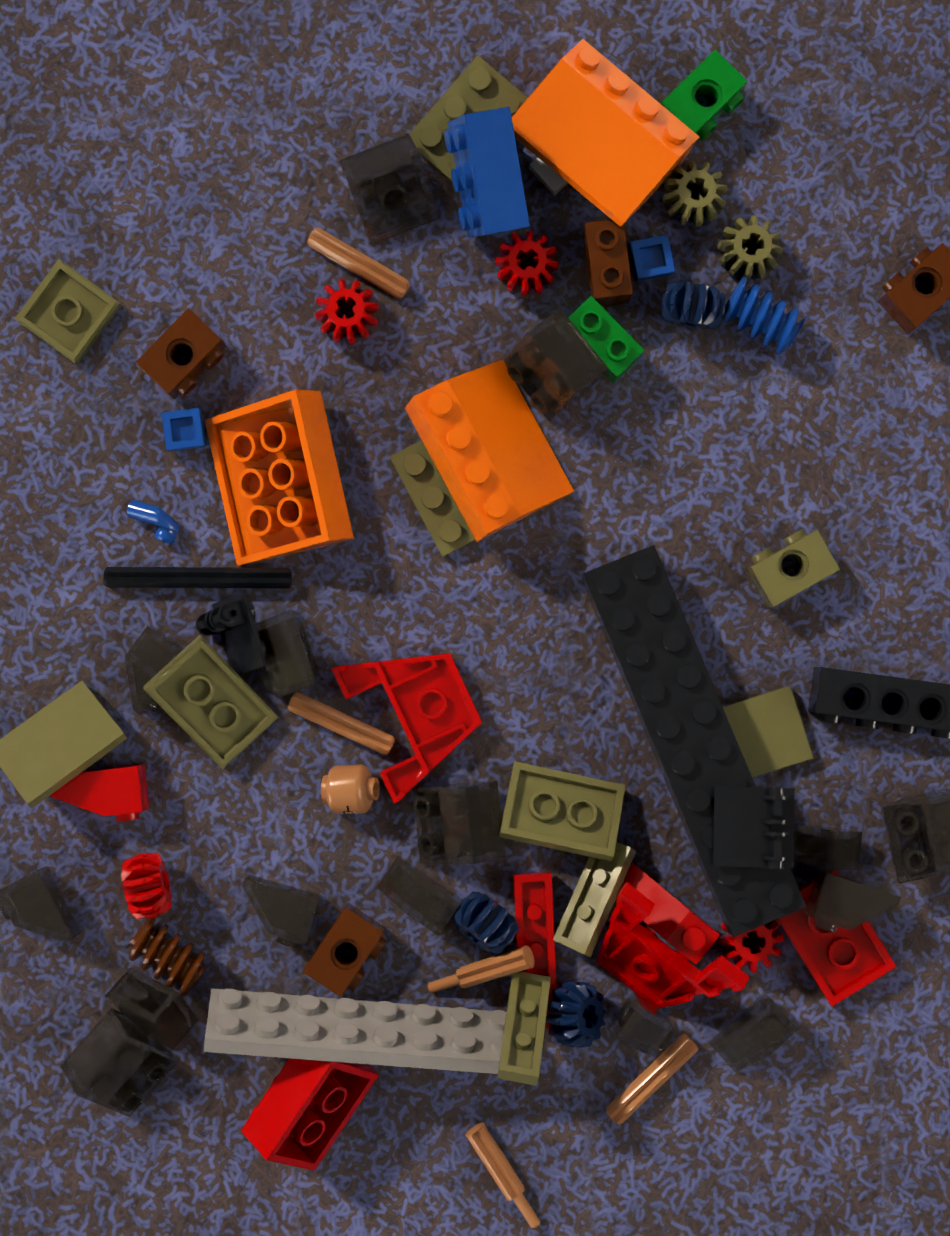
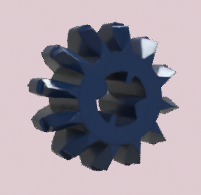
M682 281L669 283L662 297L661 317L666 322L681 325L682 327L715 329L720 326L725 314L726 294L721 289L705 284Z
M473 891L467 898H464L452 916L456 929L465 936L464 938L491 955L498 956L504 949L509 947L519 930L514 917L506 911V908H503L497 901L490 899L486 894H481L480 892Z
M574 981L562 982L559 989L552 990L553 1001L547 1005L549 1015L546 1017V1021L550 1023L548 1034L555 1037L557 1043H561L566 1047H591L593 1040L600 1039L601 1026L606 1025L603 1015L608 1009L602 1006L604 994L599 993L596 990V986L590 983Z

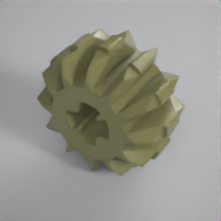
M693 160L688 162L686 170L677 166L673 171L674 178H667L664 187L669 192L663 195V202L673 204L668 211L670 217L677 215L679 212L683 214L680 219L681 225L685 226L690 217H693L696 227L702 226L704 217L713 222L717 217L716 210H723L726 205V201L721 196L725 195L728 191L727 185L717 184L722 177L721 171L714 172L712 175L708 173L710 169L709 162H705L701 170H697L696 163ZM692 188L700 190L698 200L690 198Z
M756 215L751 216L748 225L744 219L739 217L734 222V228L727 226L722 234L725 240L719 241L717 249L725 252L719 259L721 265L731 262L733 264L728 272L730 276L736 275L740 269L743 271L742 277L745 276L747 278L746 282L750 280L752 271L761 280L766 276V269L774 271L778 266L775 258L782 255L783 248L775 245V243L780 240L781 235L779 232L768 233L772 225L771 221H766L760 227L758 226V217ZM747 242L754 244L753 249L758 248L754 255L746 253L748 248L743 250Z

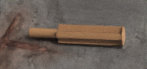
M525 945L498 956L462 966L456 970L454 975L429 982L428 990L431 993H435L457 985L465 989L533 968L535 965L533 952L529 946Z
M480 1122L466 1132L465 1136L507 1201L513 1200L529 1226L537 1228L540 1225V1220L523 1195L525 1189L521 1180L488 1131L485 1123Z

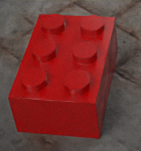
M289 1058L280 1073L273 1079L272 1085L258 1106L251 1112L250 1118L241 1129V1132L265 1160L315 1171L379 1074L369 1064Z

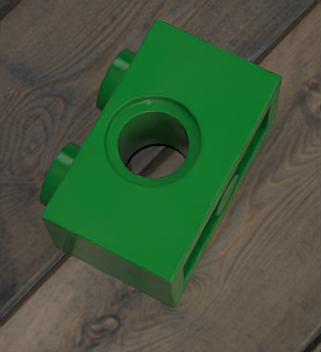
M715 49L661 102V105L695 132L699 139L703 141L717 127L718 124L714 121L724 111L730 115L745 98L742 92L747 84V80ZM707 95L712 99L714 105L703 107L697 103L695 97Z
M592 296L563 322L561 331L613 384L641 358L645 351Z

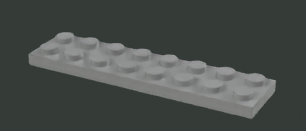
M211 988L204 1052L498 1074L506 1012L502 1010L488 1011L464 1007L450 1008L429 1006L427 1004L413 1005L391 1003L389 1001L375 1002L353 1000L350 998L338 999L315 997L312 995L300 996L276 994L274 992H250Z

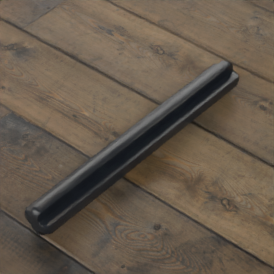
M106 567L103 575L104 585L109 588H290L292 585V571L289 568Z

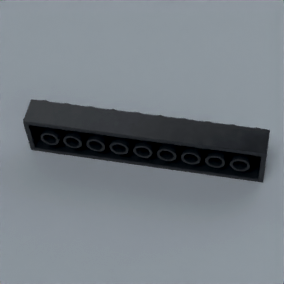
M655 545L583 573L582 582L728 934L734 937L806 908L807 906L791 869L713 866L714 786L756 787Z

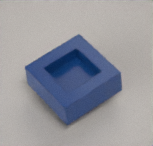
M668 235L630 242L629 246L636 282L674 275L675 269Z
M200 408L161 413L165 446L168 452L206 447Z

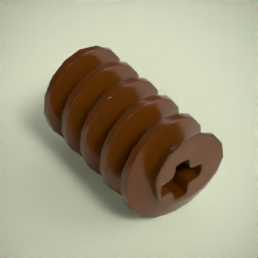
M157 917L147 919L125 948L126 950L130 946L132 947L129 959L135 961L139 957L144 956L141 966L144 971L153 965H157L154 978L158 980L164 975L169 974L166 987L170 989L181 983L178 996L183 998L210 965V963L205 967L202 965L206 953L202 951L191 957L190 954L193 947L191 942L179 948L178 944L181 937L179 933L167 939L165 937L169 926L165 924L155 930L153 927Z

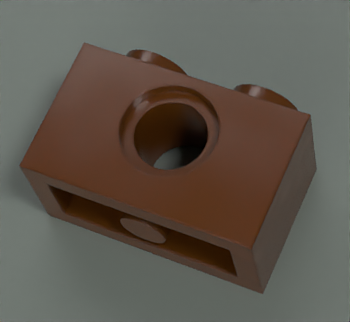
M612 219L586 222L582 234L590 296L601 306L629 303L633 293L624 225L620 227Z
M943 243L934 251H931L928 247L923 249L909 262L914 267L913 270L905 277L898 272L881 287L886 294L877 302L907 334L916 329L950 298V250ZM915 279H922L927 282L929 294H921L917 291Z
M188 308L135 363L175 400L179 395L185 397L198 384L196 377L205 368L211 370L219 364L225 355L222 351L226 348V345ZM182 349H191L193 351L191 362L184 366L177 365L176 355Z
M347 903L302 972L339 997L343 995L347 988L353 992L365 974L360 969L368 956L374 960L387 941L381 937L385 927L350 903ZM344 942L352 943L357 948L358 956L352 960H345L338 954L337 946Z

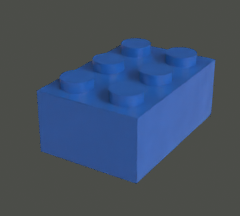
M510 107L464 114L447 122L449 129H446L444 132L445 144L448 153H453L455 168L451 171L452 183L455 192H460L462 207L458 209L459 223L463 231L467 230L468 238L530 227Z

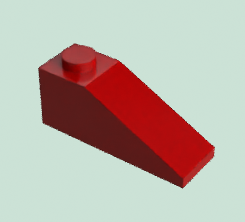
M145 764L86 770L49 796L102 816L116 815L117 822L140 819L139 812L150 809Z
M632 862L619 892L624 884L628 882L655 903L652 911L643 922L697 965L720 934L708 922Z

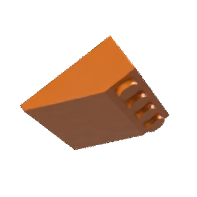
M584 39L557 63L512 116L515 138L620 227L672 175L675 167L683 163L699 138L695 132Z
M504 360L445 380L414 395L405 407L408 416L476 542L574 492Z
M295 389L205 419L237 566L296 554L354 539L321 391Z

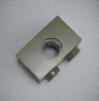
M803 528L786 537L784 541L787 546L773 552L772 548L769 547L751 557L754 564L745 570L767 608L775 607L840 570L818 530L807 534ZM785 556H792L798 562V572L793 577L786 575L782 570L781 564Z

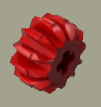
M531 230L526 231L524 241H521L517 233L511 234L512 245L502 242L499 250L504 255L495 257V265L503 268L497 273L498 280L504 281L511 278L506 288L509 292H512L517 284L522 285V297L527 296L529 286L531 285L537 294H541L543 292L541 281L552 285L554 277L550 272L557 271L559 268V262L551 259L557 253L556 247L543 249L546 245L547 237L542 235L537 242L532 241L533 232ZM529 257L534 259L533 267L528 266L525 270L520 268L521 260L526 261Z
M339 279L338 285L340 290L335 292L332 286L326 285L324 289L330 298L317 297L316 303L323 310L317 311L315 318L317 321H326L320 328L324 335L334 331L333 341L340 343L345 333L347 334L349 344L352 345L355 344L354 333L357 331L364 339L369 337V332L364 324L371 327L377 326V318L370 314L379 311V305L376 302H369L373 297L371 289H366L360 293V281L355 280L351 288L347 289L345 280ZM347 304L348 308L354 305L352 308L354 316L347 319L346 315L343 316V319L340 318L342 315L340 307Z
M157 852L150 854L142 853L123 861L122 873L120 875L123 884L122 889L124 890L128 910L136 919H150L167 913L172 906L171 883L165 862Z
M776 919L734 937L730 934L718 937L720 945L728 946L722 953L723 957L727 960L735 958L734 965L740 970L747 963L752 973L757 972L758 961H761L766 968L771 967V961L767 956L771 953L776 957H780L782 953L773 945L784 941L783 934L774 932L780 923ZM722 922L720 927L727 932L724 922ZM751 931L759 937L758 942L753 940L755 944L753 947H749L743 941L744 936L749 938L747 933Z

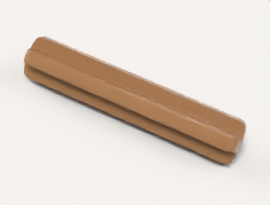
M316 227L311 232L307 241L310 248L397 299H402L406 295L410 287V282L406 278L319 227Z
M294 693L289 702L288 710L383 755L390 753L395 742L394 736L302 693Z
M682 1034L606 1107L608 1116L618 1125L624 1123L698 1051L696 1043L688 1035Z

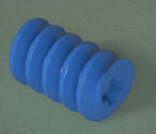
M743 276L726 302L724 322L729 323L735 317H738V331H742L750 324L752 326L750 338L754 339L763 332L765 334L763 346L767 347L773 341H778L776 354L780 355L791 345L808 316L797 322L799 309L796 307L787 314H784L786 301L784 300L779 301L772 307L773 293L768 292L759 299L760 286L755 284L746 291L747 278Z

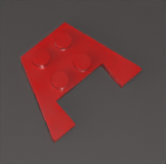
M450 653L343 665L332 668L345 699L383 684L415 753L414 756L379 772L393 803L400 801L482 723Z
M628 882L624 884L617 896V904L612 912L609 929L605 934L596 963L656 1009L691 1002L694 996L705 994L710 998L719 996L723 989L731 988L733 992H738L745 988L750 977L722 955L704 969L699 970L688 961L684 954L674 951L661 941L653 930L639 924L650 914L655 903Z

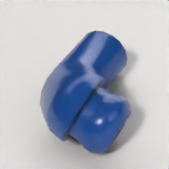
M132 500L128 504L127 516L129 518L158 526L155 533L156 540L168 544L175 542L176 532L179 533V525L159 506L138 500Z

